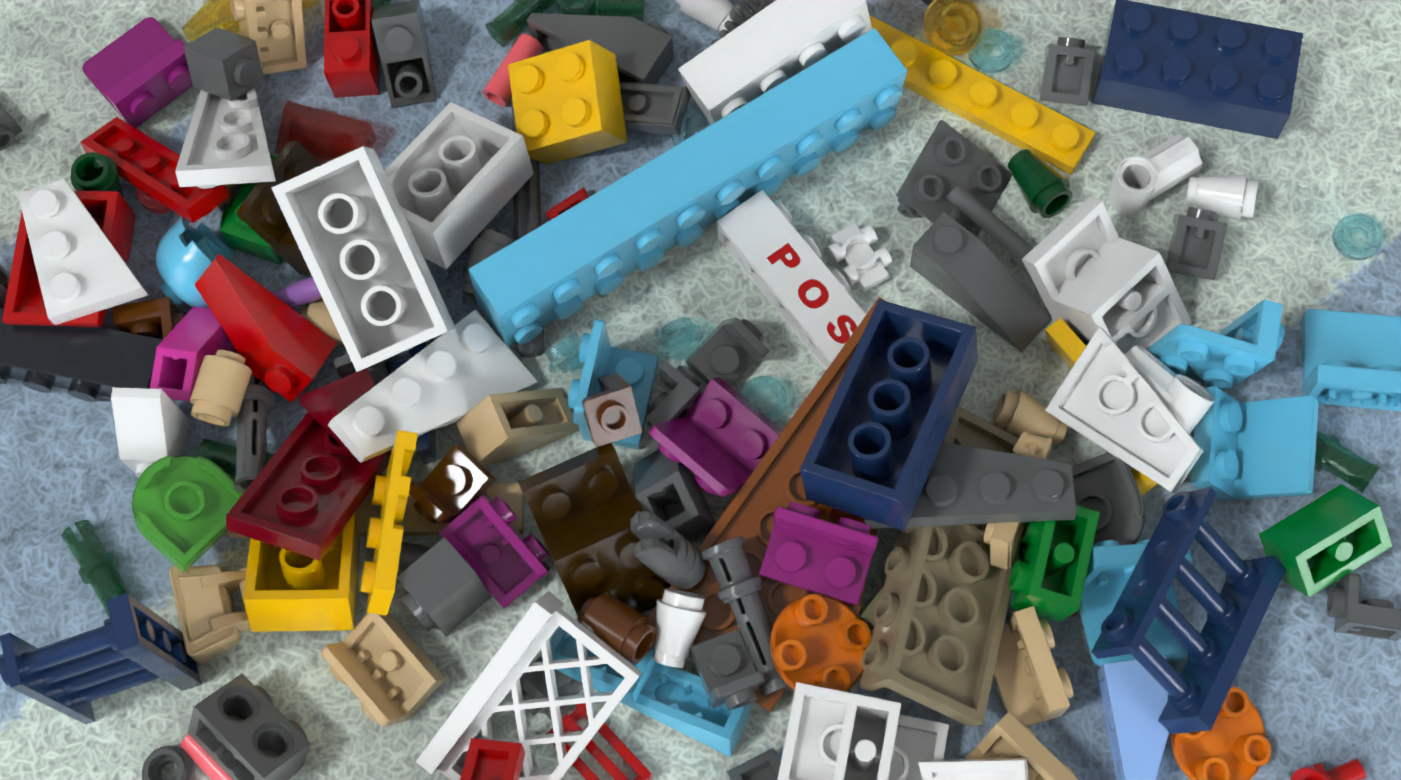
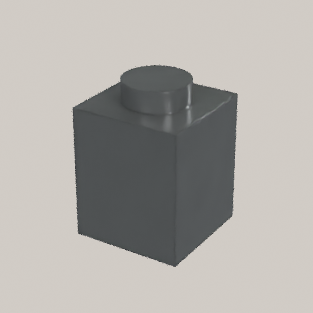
M216 27L183 47L192 84L197 89L233 101L264 82L255 40Z

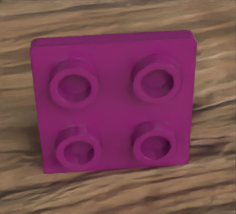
M717 377L711 379L685 417L654 424L649 434L659 442L658 448L667 458L677 463H683L696 474L695 480L704 490L724 497L740 491L783 430L723 379Z
M789 502L788 509L776 507L773 515L774 527L759 576L858 606L870 562L879 539L869 535L870 526L842 517L838 525L819 519V510L795 502Z

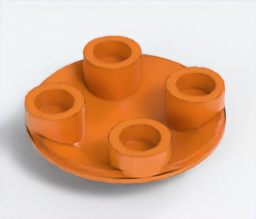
M809 594L787 605L774 623L770 639L771 656L774 666L784 682L793 690H795L796 682L847 692L863 674L864 670L862 669L861 661L867 646L871 642V630L843 602L825 595Z
M1238 687L1230 688L1210 731L1170 734L1171 748L1175 760L1190 780H1250L1257 772V769H1259L1258 767L1265 765L1271 757V745L1266 739L1261 716L1245 691Z

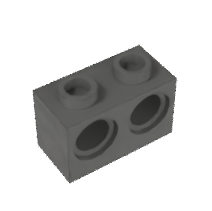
M243 673L194 706L187 732L232 780H288L303 767L311 745L302 727L295 721L288 720L273 705V701L266 690L260 686H254ZM228 715H236L244 720H233ZM261 750H271L279 756H269Z

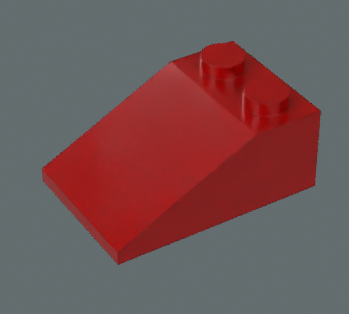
M73 190L127 265L135 226V213L119 192ZM21 212L2 321L5 324L100 327L107 309L58 325H54L48 319L23 213Z

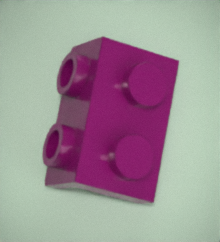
M484 493L438 534L442 538L445 537L477 573L486 589L505 609L539 578L542 579L549 573L550 566L545 560L550 557V553L532 533L524 538L512 524L518 518L517 515L499 495L491 500Z

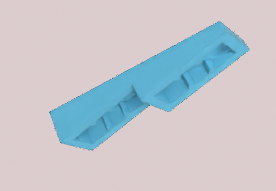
M559 626L550 639L553 661L579 658L576 639ZM587 648L588 657L597 656ZM650 649L648 654L639 663H631L643 673L620 701L621 703L731 758L751 714V703L734 710H728L726 704L712 708L700 676L653 661L655 650ZM608 664L590 666L593 689L599 692L615 691L624 680V677ZM580 667L555 669L582 683Z

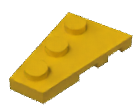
M397 430L385 476L376 475L371 505L380 506L379 518H370L366 538V548L375 549L373 562L365 561L360 585V592L369 593L367 613L387 615L394 595L404 526L399 525V522L403 521L409 496L411 477H407L416 449L418 433Z

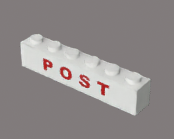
M761 190L717 221L718 240L826 371L870 308L865 304L861 306L857 304L849 294L851 289L844 276L836 269L830 271L820 259L822 256L813 239L807 234L801 236L791 225L793 220L787 208L779 200L772 202L766 193Z

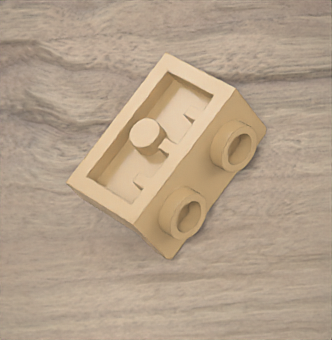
M229 0L233 18L235 21L239 20L241 33L235 34L256 41L263 75L307 68L302 0Z

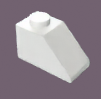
M112 387L111 401L119 457L125 465L136 473V477L139 478L148 466L163 457L185 455L190 419L162 389Z

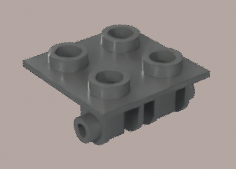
M940 120L896 194L899 202L897 210L908 218H913L916 213H920L932 223L945 212L978 237L982 228L952 204L946 196L959 183L992 212L1010 181L1012 173L945 121Z

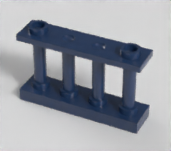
M1212 487L1189 492L1181 491L1167 500L1163 506L1161 519L1113 611L1103 621L1101 634L1091 651L1097 659L1131 654L1169 693L1168 701L1158 721L1170 734L1210 731L1286 570L1274 555L1242 560L1204 518L1217 495ZM1194 539L1227 573L1226 582L1220 594L1185 558ZM1174 578L1208 612L1207 621L1201 633L1165 597ZM1154 617L1189 652L1188 660L1181 674L1145 638Z
M128 593L106 600L110 618L104 620V626L37 648L12 633L0 636L3 652L0 655V675L4 683L10 688L84 724L95 721L91 701L159 678L182 691L202 685L197 663L186 652L182 632Z

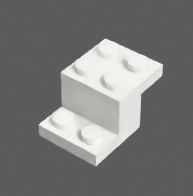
M1089 197L1022 258L1053 321L1055 322L1061 317L1078 338L1090 342L1100 326L1125 354L1135 345L1148 349L1177 325H1190L1192 323L1160 252L1119 238L1109 214L1100 200Z
M796 682L778 780H923L918 762L921 760L944 759L949 724L900 715L901 703Z

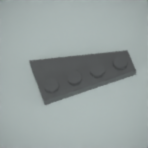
M942 442L906 527L1075 520L1076 502L1072 464ZM864 518L865 524L869 525L870 529L893 528Z

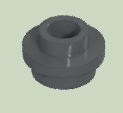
M168 745L154 750L145 760L142 768V780H163L161 771L169 763H175L177 766V774L172 780H193L195 774L194 762L183 749L177 746Z

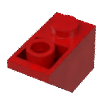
M325 0L324 75L335 98L380 95V56L371 21L374 12L373 0Z

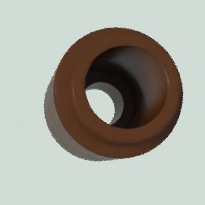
M603 593L597 598H589L580 609L577 621L633 664H637L644 659L650 651L657 634L656 628L649 624L647 616L609 593Z

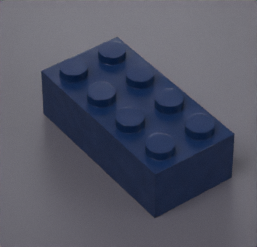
M1116 0L1108 24L1093 104L1278 139L1291 114L1303 33L1129 0Z
M878 300L801 465L800 473L807 500L905 531L978 361L975 326Z

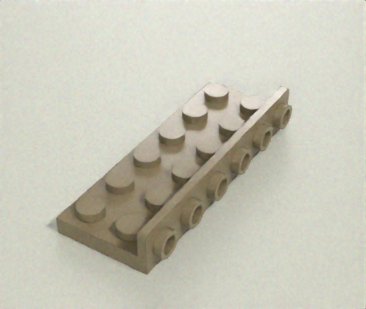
M958 406L943 442L1012 454V449L1019 438ZM987 524L906 527L905 531L898 529L894 549L885 563L884 570L887 577L883 593L876 603L873 612L875 626L871 642L862 656L861 666L864 671L860 687L869 692L886 687L969 727L983 724L1011 590L1008 589L1009 577L1015 562L1018 560L1021 542L1012 567L1007 570L990 565V544L984 543V533Z

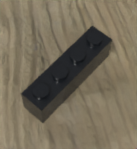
M0 308V384H6L8 378L23 380L24 386L35 391L51 393L53 387L68 389V394L75 398L95 402L98 395L111 398L112 387L150 389L156 348L163 339L101 327L5 324L2 321L4 309Z

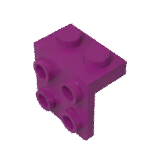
M153 17L143 19L87 60L82 66L86 77L122 119L134 128L140 126L193 86L183 48L185 44L180 38L174 40Z

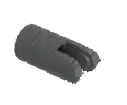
M637 511L633 518L630 519L631 531L640 539L636 545H633V555L676 589H690L698 584L703 578L707 567V560H703L701 551L675 529L655 516V514L648 511Z

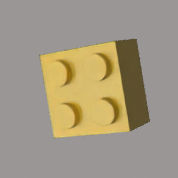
M587 40L508 64L516 132L523 135L529 158L543 164L555 163L627 143L616 55L591 40Z
M355 513L320 561L250 538L243 601L251 632L354 630L360 557V541Z

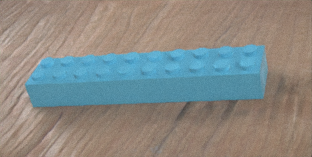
M873 28L469 268L476 303L497 335L508 347L516 342L520 345L530 342L542 332V326L557 317L560 320L571 317L583 307L585 300L597 293L606 295L614 291L623 283V277L638 268L640 271L652 268L664 257L663 253L679 244L680 247L690 245L703 234L704 228L718 221L761 190L769 197L780 188L782 181L796 173L797 176H803L813 170L824 155L833 150L836 153H840L851 147L857 141L858 134L870 127L878 130L886 126L896 116L895 111L902 96V89L908 72L876 28Z

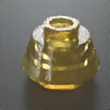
M933 0L924 15V33L926 40L934 49L948 55H962L974 49L980 42L984 32V20L980 9L972 0Z

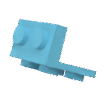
M1264 299L1221 330V334L1191 325H1177L1146 350L1177 375H1186L1202 380V384L1206 387L1216 386L1221 390L1230 389L1275 360L1276 351L1279 349L1285 333V327L1280 323L1283 304Z
M1150 539L1131 545H1119L1118 541L1107 540L1098 542L1092 547L1079 611L1091 658L1098 666L1102 667L1106 663L1136 660L1131 654L1097 659L1091 651L1101 634L1103 621L1113 611ZM1188 550L1185 558L1191 562L1192 557ZM1171 584L1165 597L1179 611ZM1154 617L1145 635L1146 640L1162 656H1166L1168 662L1185 659L1189 652Z

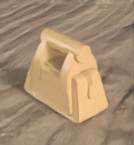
M174 566L169 570L187 654L197 664L203 665L234 647L240 642L241 633L251 629L246 609L245 612H235L231 593L241 590L243 599L247 567L238 571H225L219 566H191L182 573Z

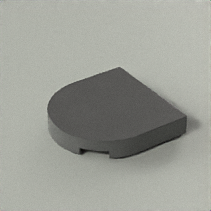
M1107 452L1072 466L1076 505L1100 512L1093 545L1107 540L1118 541L1119 545L1136 544L1144 529L1146 508L1130 465Z

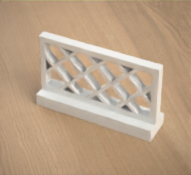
M548 591L533 603L416 760V763L431 775L436 770H439L450 780H460L463 769L456 763L464 752L468 751L471 738H476L482 730L483 739L522 743L525 751L523 761L524 773H520L519 780H561L643 672L561 609L564 603ZM559 626L576 639L579 658L553 661L550 638ZM587 648L597 656L588 657ZM541 651L543 662L532 663ZM608 664L624 677V680L615 691L594 693L590 666ZM580 667L584 694L558 697L554 669ZM544 670L548 698L523 700L520 683L521 676L524 672ZM511 691L513 701L503 702ZM607 701L597 714L595 702ZM586 703L588 727L585 731L564 733L560 706ZM550 707L554 734L529 736L525 709ZM514 710L518 737L493 739L491 716L494 712ZM576 741L567 753L565 742ZM555 743L559 765L555 770L534 772L530 745Z

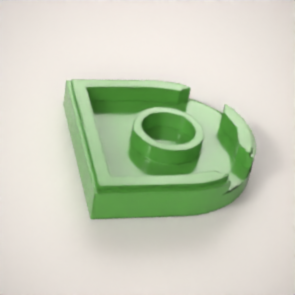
M166 456L152 463L140 475L133 493L132 514L141 534L174 566L184 573L228 532L226 514L243 493L235 489L234 480L221 467L205 457Z

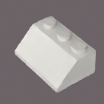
M452 102L436 116L384 171L423 257L445 269L456 260L534 174L523 135Z

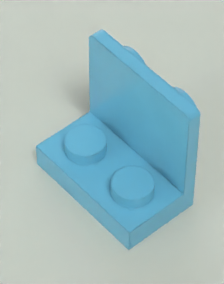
M1307 309L1303 314L1302 396H1313L1318 400L1319 404L1401 411V317Z
M595 319L591 334L584 333L580 343L579 362L584 363L581 380L573 379L569 391L568 407L574 409L573 422L578 424L583 440L592 442L582 400L601 393L598 377L617 372L631 386L644 433L659 357L653 354L612 348L605 321ZM643 433L613 442L612 445L640 450Z
M1216 386L1205 388L1214 397L1215 402L1194 428V440L1201 447L1203 453L1191 469L1190 483L1199 489L1212 487L1217 493L1215 498L1219 500L1310 495L1313 492L1319 405L1316 398L1313 396H1300L1240 403Z

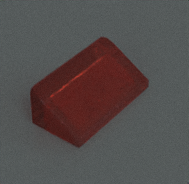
M287 101L282 112L275 153L279 154L288 141H299L323 165L362 146L373 148L377 137L372 126L367 122Z

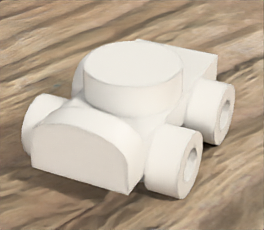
M853 223L831 235L830 239L833 244L827 247L828 252L835 263L841 260L845 261L847 267L842 269V273L850 286L858 282L865 292L889 279V274L885 267L892 264L891 256L884 247L875 252L870 245L877 242L878 239L870 225L859 229L856 223Z

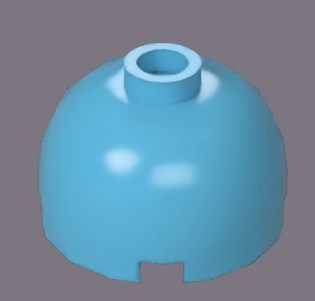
M181 217L166 232L157 248V271L164 281L160 284V288L177 305L186 302L192 307L209 308L194 284L218 254L230 262L229 256L235 254L227 243L209 227L201 223L194 229L189 225V220Z

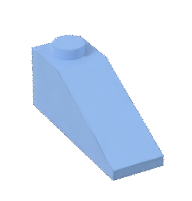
M1137 660L1103 664L1096 675L1116 780H1156L1169 732L1158 719L1168 701L1169 693Z

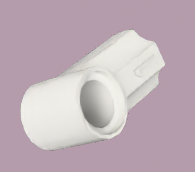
M1177 134L1141 156L1124 158L1119 163L1107 192L1111 207L1125 215H1134L1142 212L1150 200L1200 171L1203 162L1200 159L1198 147L1189 137H1182ZM1126 183H1133L1140 189L1129 187Z
M1135 345L1125 353V356L1190 434L1215 402L1214 397L1192 379L1174 373L1143 346Z

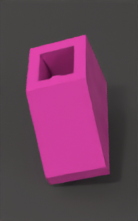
M194 306L157 346L150 389H162L170 399L190 402L204 356L216 355L217 350L233 352L232 342L210 308Z

